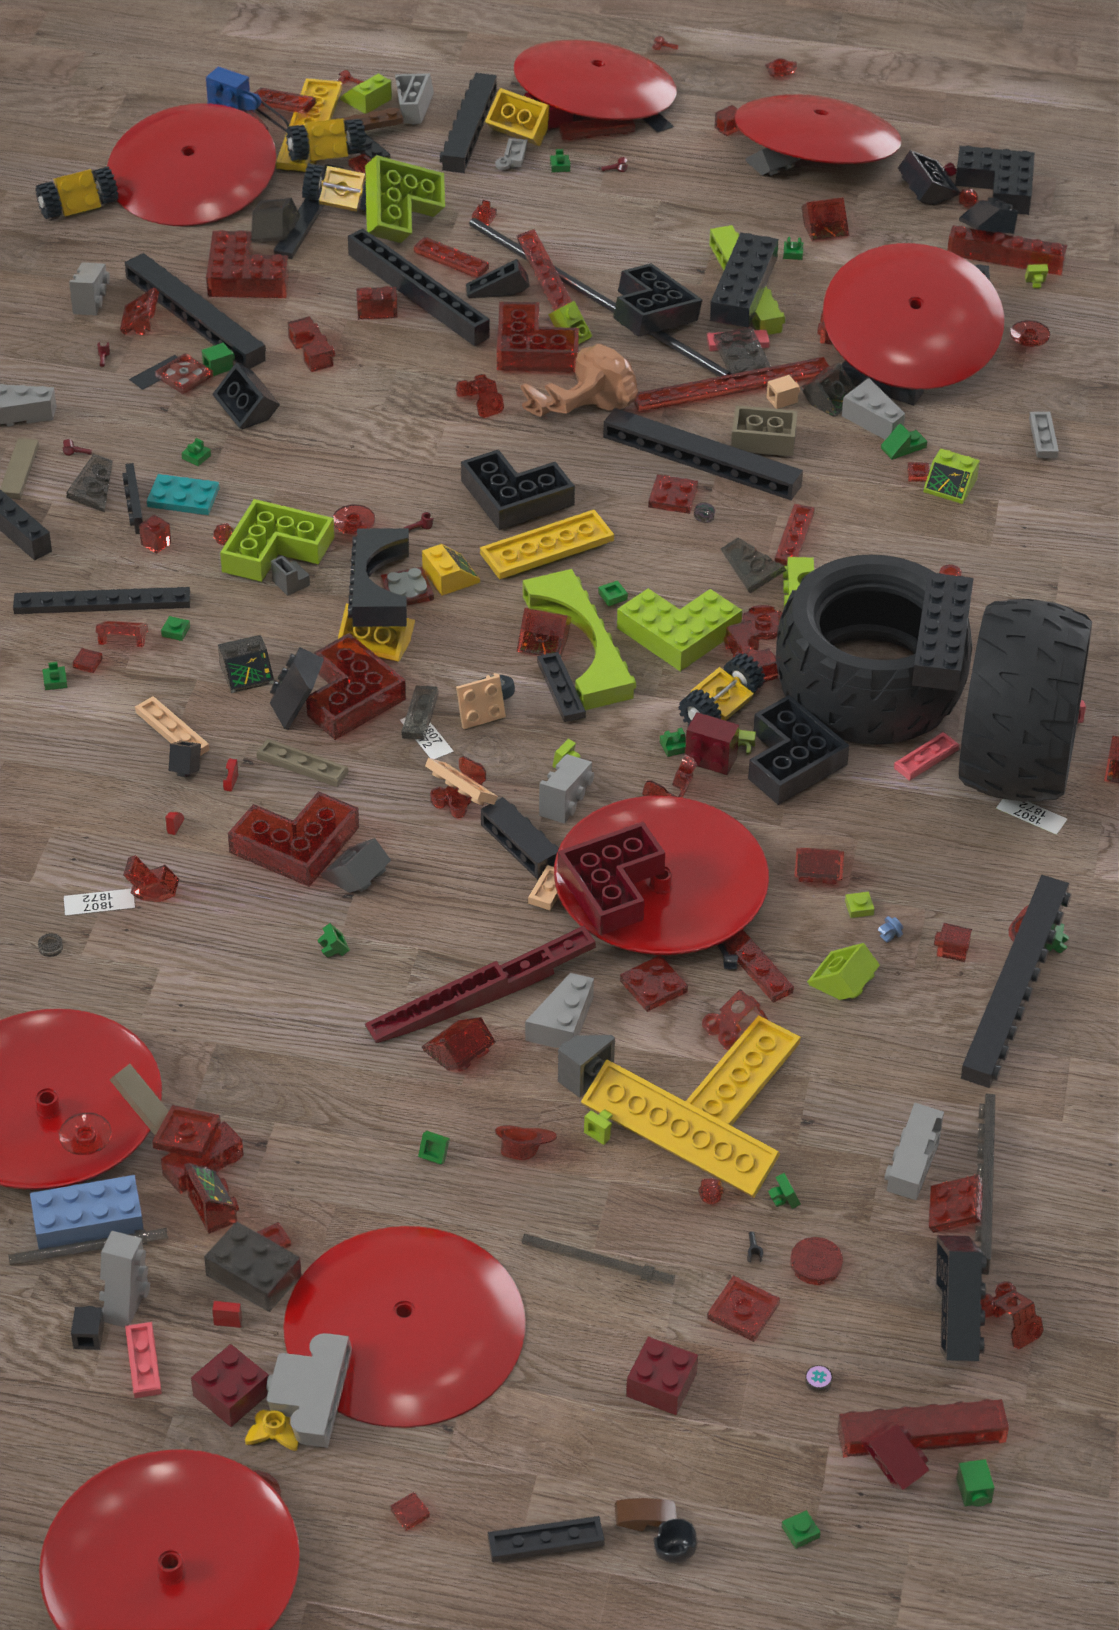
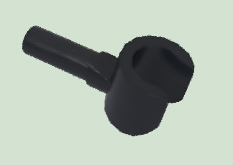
M718 944L723 956L724 969H737L738 956L729 955L724 944Z
M751 1231L749 1232L750 1247L748 1249L747 1261L751 1263V1255L756 1254L760 1258L759 1261L762 1262L763 1249L756 1244L755 1232Z

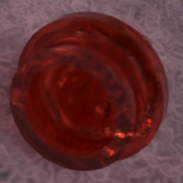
M971 188L962 189L959 195V203L963 204L964 207L974 206L978 201L977 192Z
M221 523L216 526L213 537L218 544L225 545L234 529L228 523Z
M703 1179L701 1186L698 1188V1193L703 1202L712 1205L721 1200L724 1187L721 1186V1180Z

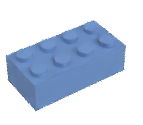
M135 1175L30 1193L39 1254L106 1242L111 1231L134 1237L144 1235Z

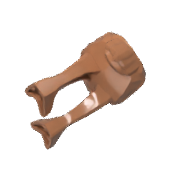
M603 344L583 348L578 353L575 365L578 384L573 388L565 390L549 383L545 386L547 392L551 395L549 397L531 385H521V390L528 400L522 403V407L539 417L551 411L567 414L577 407L588 404H596L597 407L606 410H613L614 408L624 409L637 398L638 394L636 377L630 362L614 349Z

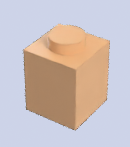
M790 375L768 381L766 398L776 409L798 403L799 384Z

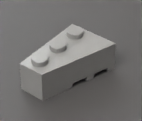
M430 73L395 74L404 124L415 125L422 123L434 94Z
M82 262L77 269L79 274L73 275L75 280L69 281L73 314L97 316L98 309L102 308V296L106 295V284H109L110 274L106 272V264Z
M869 378L843 397L842 417L885 440L899 424L904 426L905 413Z
M568 754L556 765L555 769L558 770L555 773L550 771L547 776L549 779L547 781L542 780L539 784V816L564 824L569 816L574 815L577 802L583 799L587 785H591L594 779L591 761Z
M570 973L525 1021V1041L559 1049L564 1042H568L574 1036L579 1035L593 1000L594 978Z
M914 1103L907 1125L902 1131L900 1145L896 1146L892 1157L893 1165H888L884 1179L888 1180V1192L917 1200L940 1142L944 1111Z
M111 1231L101 1251L100 1279L105 1281V1292L101 1291L99 1293V1300L104 1301L102 1311L104 1322L121 1327L130 1325L142 1299L146 1298L149 1294L150 1282L147 1280L148 1267L145 1265L146 1251L143 1250L142 1238Z

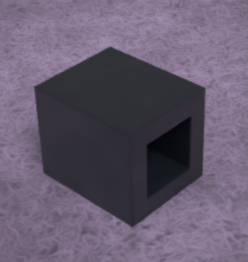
M182 740L171 743L168 771L177 772V776L189 777L192 773L199 771L201 744Z
M75 1307L71 1329L73 1349H101L104 1329L102 1307Z

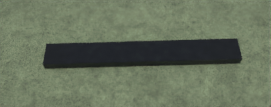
M326 164L324 166L323 180L325 178L327 166L344 169V167ZM320 195L317 201L304 199L276 245L274 256L293 259L324 205L319 204Z

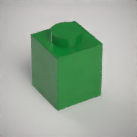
M224 343L201 350L203 367L211 377L232 369L235 356L233 351L228 349Z
M986 1459L959 1463L956 1480L964 1507H981L992 1503L995 1487Z

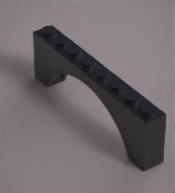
M409 528L357 529V537H353L348 618H352L353 627L407 626V596L385 590L376 585L369 577L380 567L409 557Z

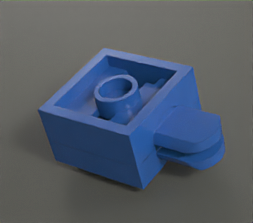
M219 66L206 76L208 104L229 106L245 113L248 111L254 112L260 107L261 98L258 94L250 92L248 76Z

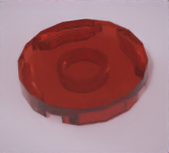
M770 605L753 606L749 608L748 612L743 614L742 628L746 634L755 639H775L782 612L774 610L775 607Z
M805 1238L796 1243L791 1251V1269L794 1270L798 1279L808 1284L822 1285L826 1281L835 1280L841 1273L843 1263L841 1250L834 1242L826 1238Z

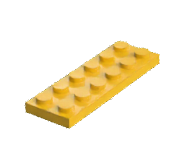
M593 509L480 547V554L500 580L614 541V533Z
M758 1015L686 1102L732 1126L797 1048L801 1037Z

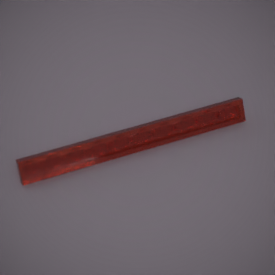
M824 357L642 391L638 392L637 398L633 402L638 412L763 389L767 387L768 381L790 375L795 382L830 375L831 368Z

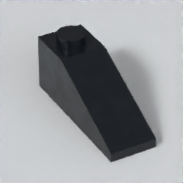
M515 259L466 283L467 297L483 298L514 295L530 287L529 277L518 259Z

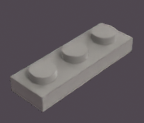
M1030 412L1029 421L1037 458H1058L1059 450L1051 413Z

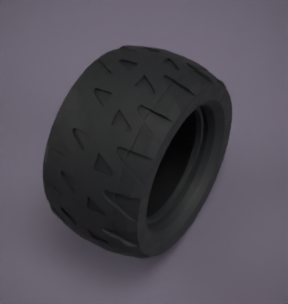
M855 555L826 563L804 576L797 590H792L779 621L776 663L784 695L793 697L845 741L876 745L898 743L916 738L939 726L942 719L953 711L963 692L969 675L973 646L969 618L959 691L912 685L927 576L928 572H935L916 562L887 555ZM856 638L880 639L899 644L915 654L900 659L873 660L850 655L834 647L833 644Z
M1034 599L994 601L986 606L976 646L961 741L959 779L965 786L996 798L1021 802L1056 800L1065 794L1092 629V621L1086 614L1074 611V609L1058 603Z

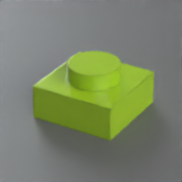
M869 892L845 895V903L850 918L874 915L875 909Z

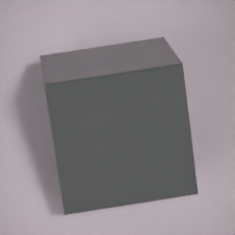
M284 556L271 561L272 580L287 596L310 586V575L296 561L289 562Z

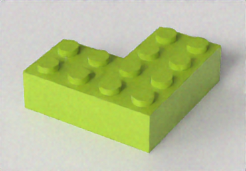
M377 155L365 166L367 232L374 237L402 243L412 234V212L435 217L445 208L444 173Z
M254 499L220 552L222 572L262 582L271 568V561L276 559L278 555L319 564L335 538L334 518Z
M648 588L617 609V629L680 672L741 630L742 609L711 589L679 609Z

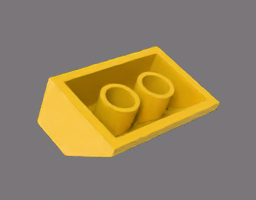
M499 88L485 123L492 130L517 139H525L528 143L540 146L548 127L549 106Z
M346 603L336 647L399 662L410 643L415 620L407 618V626L353 627L352 618H348L349 604Z

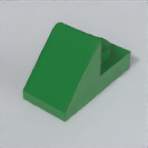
M899 424L881 444V449L891 460L927 448V440L917 430L909 432L902 424Z

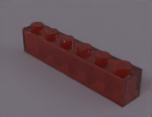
M953 225L949 235L947 251L964 259L1027 269L1028 265L1047 264L1048 273L1062 276L1068 245Z
M984 1399L977 1402L959 1401L954 1404H930L922 1407L904 1406L899 1409H875L867 1412L850 1411L845 1414H839L837 1427L843 1458L870 1455L861 1443V1440L887 1421L898 1423L899 1425L903 1424L912 1436V1439L909 1440L916 1449L920 1448L921 1450L1006 1443L1009 1430L1002 1399Z

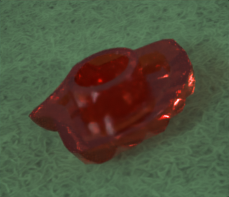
M779 58L766 63L765 66L771 77H785L795 72L797 62Z

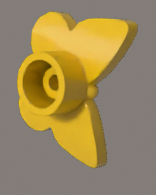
M260 1410L256 1413V1424L249 1429L246 1435V1445L263 1442L270 1438L272 1440L276 1439L281 1445L290 1450H298V1441L290 1423L291 1417H286L277 1410Z

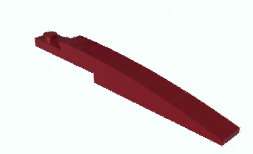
M583 925L502 965H499L497 961L492 962L365 1023V1027L375 1043L423 1029L496 1001L554 975L553 968L596 948V942Z

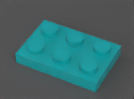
M158 474L146 500L147 507L209 515L220 489L219 482Z

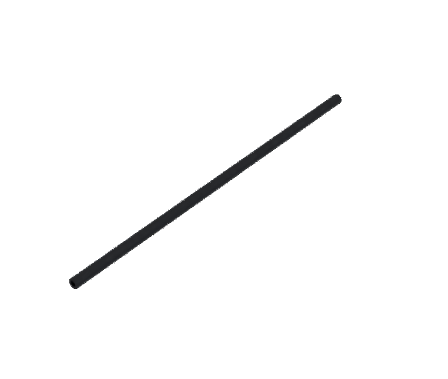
M476 218L470 220L469 225L614 313L616 305L614 301ZM659 331L649 334L721 379L727 381L730 378V371L667 333Z

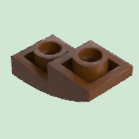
M631 1498L615 1502L616 1526L643 1532L646 1525L659 1527L665 1521L677 1519L674 1501L654 1498Z

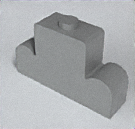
M325 1333L319 1334L311 1340V1357L280 1353L278 1355L273 1375L270 1374L267 1380V1402L271 1411L277 1410L282 1412L284 1416L291 1417L290 1423L296 1440L299 1443L328 1448L352 1353V1346L349 1336Z

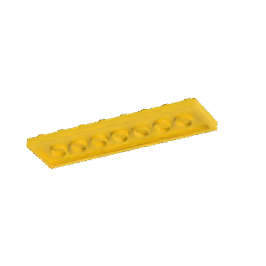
M306 78L289 126H305L306 122L331 120L342 90V82ZM285 135L276 160V169L306 172L308 163L316 165L317 160L310 161V158L292 161L289 157Z
M607 1059L581 1100L582 1105L599 1114L605 1109L613 1114L610 1119L611 1121L755 1198L780 1156L779 1151Z

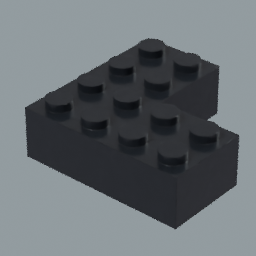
M970 145L959 146L955 185L959 187L992 189V198L1013 205L1012 208L1017 210L1018 214L1029 215L1035 152L992 149L990 147L981 148Z
M650 263L622 270L618 292L622 296L617 297L613 318L633 332L634 335L642 337L647 334L657 333L665 329L698 321L702 299L655 265Z
M499 449L461 461L462 483L498 530L575 505V485L556 461L521 473L515 471Z
M790 695L755 713L753 732H756V736L769 749L749 759L748 779L777 805L848 765L850 745Z
M937 1235L936 1289L942 1297L940 1351L946 1361H979L980 1353L984 1354L985 1343L984 1337H981L980 1326H985V1310L981 1308V1299L986 1297V1284L982 1283L981 1275L982 1272H986L987 1261L986 1255H983V1252L969 1236Z

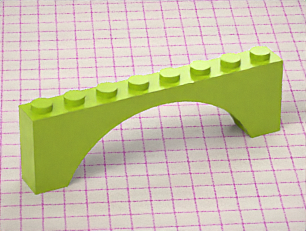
M569 569L523 580V598L529 610L553 614L571 622L585 633L594 647L596 655L591 666L582 676L576 679L575 689L585 711L634 699L636 680L634 676H630L627 663L622 661L618 647H614L611 634L606 632L602 618L599 619L595 605H591L588 592L583 590L579 576L576 577L573 570Z

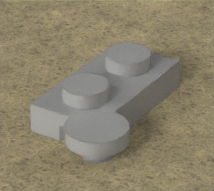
M509 138L505 157L496 160V168L506 170L509 167H522L527 149V140Z

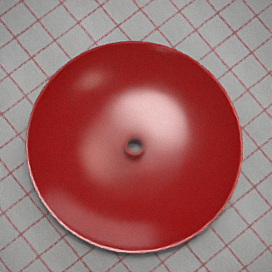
M591 40L544 42L524 50L518 55L514 63V75L519 84L528 93L550 106L581 116L608 120L640 119L666 110L676 97V85L672 77L662 67L638 53L609 43Z
M805 94L775 95L747 102L738 108L735 114L737 127L751 140L776 152L811 161L837 164L868 163L892 156L901 146V136L890 123L860 106L829 97Z
M207 103L187 104L159 111L131 127L114 146L107 167L111 169L114 180H116L118 188L117 202L128 212L157 224L194 226L228 217L253 202L263 192L272 178L276 166V149L268 130L251 115L224 105Z
M888 244L857 255L843 265L834 275L826 290L823 303L825 328L829 339L839 354L850 365L866 376L900 388H941L959 383L971 377L992 359L1000 345L1004 331L1002 303L997 291L988 278L964 258L950 251L925 244Z
M642 796L606 805L578 822L566 835L558 850L560 851L644 822L665 851V872L634 883V886L645 900L644 920L600 936L558 873V852L554 863L555 887L558 897L569 915L580 926L584 925L588 932L598 939L625 950L645 954L675 955L691 953L710 948L730 939L743 930L758 914L767 895L769 884V870L764 852L747 828L732 816L713 806L674 796Z
M73 1009L29 1011L0 1020V1185L29 1190L66 1187L95 1178L117 1166L130 1156L142 1144L151 1130L110 1079L127 1065L131 1064L159 1100H162L160 1072L152 1053L144 1042L129 1029L111 1019Z
M420 1226L387 1227L358 1234L344 1240L326 1251L308 1267L295 1285L288 1300L284 1318V1341L287 1354L311 1357L310 1342L315 1336L325 1333L349 1336L352 1353L337 1412L359 1422L393 1428L422 1427L460 1416L483 1403L499 1389L511 1374L519 1359L525 1337V1313L521 1295L508 1271L496 1258L477 1244L464 1237L435 1228Z
M185 1449L162 1450L137 1455L120 1461L90 1478L67 1499L58 1511L45 1537L40 1557L39 1575L43 1601L57 1630H271L284 1612L297 1581L300 1554L298 1535L291 1514L280 1495L260 1475L232 1459L204 1451ZM170 1566H174V1567H175V1568H173V1569H166V1568H168V1567H170Z

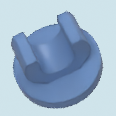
M887 916L884 919L886 923L878 928V931L881 933L880 937L886 943L891 941L895 935L897 937L903 935L901 931L903 925L896 917L891 918Z

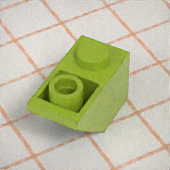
M575 301L548 314L556 331L573 344L578 345L593 337Z

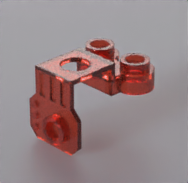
M486 374L477 375L474 377L475 380L469 382L468 380H462L456 383L455 390L458 397L478 394L479 399L476 402L478 415L482 418L498 414L504 409L503 397L497 391L496 382L487 378Z
M688 754L683 758L672 783L673 786L682 790L679 796L668 792L664 786L652 780L646 781L643 788V796H674L683 798L694 776L693 772L698 762L694 761L695 758Z
M465 756L459 758V769L461 772L483 786V782L486 781V770L483 765ZM449 785L446 788L436 787L430 792L431 804L435 808H444L448 804L449 813L454 818L465 816L467 806L472 802V797L467 798V796L458 792L459 788H453Z
M739 989L719 1009L721 1012L719 1015L716 1013L707 1014L702 1020V1026L710 1035L719 1034L720 1044L724 1049L729 1050L739 1039L738 1033L742 1029L738 1023L751 1010L767 1020L768 1018L764 1011L759 1008L761 1006L759 1002L751 995L748 996ZM743 1001L745 1009L741 1013H734L731 1009L734 1002ZM715 1019L713 1024L708 1025L711 1020ZM731 1034L729 1039H724L727 1035Z
M1000 1282L995 1289V1297L986 1293L985 1299H981V1308L985 1310V1317L994 1315L998 1318L1005 1313L1012 1315L1014 1327L1011 1331L1013 1347L1021 1349L1041 1337L1044 1331L1042 1318L1036 1315L1034 1302L1017 1292L1016 1287L1011 1282Z

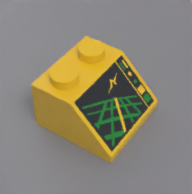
M442 544L422 550V570L441 596L480 583V578L462 554Z

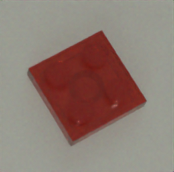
M657 474L648 501V507L690 514L698 489V481Z
M661 955L620 974V982L646 1012L688 992V985Z
M172 1105L152 1141L153 1149L201 1159L221 1123L220 1115Z
M979 1174L931 1185L929 1228L933 1233L981 1222L983 1180Z
M733 1275L708 1311L707 1319L755 1342L779 1306L780 1298Z

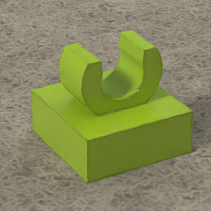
M1028 265L1025 273V282H1032L1033 289L1041 288V283L1045 282L1048 274V265Z
M739 730L738 748L741 745L746 746V755H750L751 746H755L756 732Z
M568 739L555 752L552 767L556 768V765L566 754L578 758L581 757L579 753L574 751L575 742Z
M605 1109L599 1115L590 1111L585 1115L584 1133L605 1145L610 1140L612 1122L609 1119L612 1118L613 1114Z

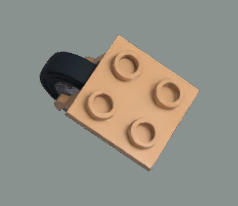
M494 673L478 681L457 686L462 728L466 729L505 718L503 700L510 698L515 693L513 679L506 675Z

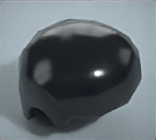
M671 1519L661 1523L658 1536L654 1537V1549L657 1556L668 1563H684L694 1555L697 1548L696 1530L693 1524L685 1519Z

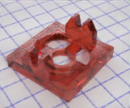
M155 287L125 305L120 331L124 335L133 330L135 333L144 336L145 330L151 331L149 319L155 315L159 291Z
M103 621L96 625L98 644L100 645L106 644L107 634L136 636L137 647L145 645V637L148 632L147 623Z

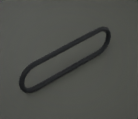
M261 100V104L283 119L287 127L289 126L286 118ZM259 108L256 109L258 112H260L262 115H264L266 118H268L270 121H272L274 124H276L278 127H280L282 130L286 132V128H284L282 125H280L278 122H276L274 119H272Z

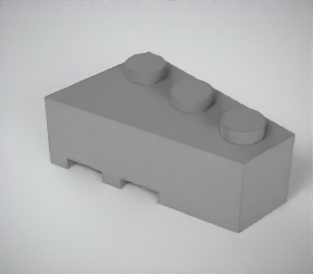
M0 384V424L7 423V426H14L13 422L26 421L28 424L53 420L57 407L54 387Z

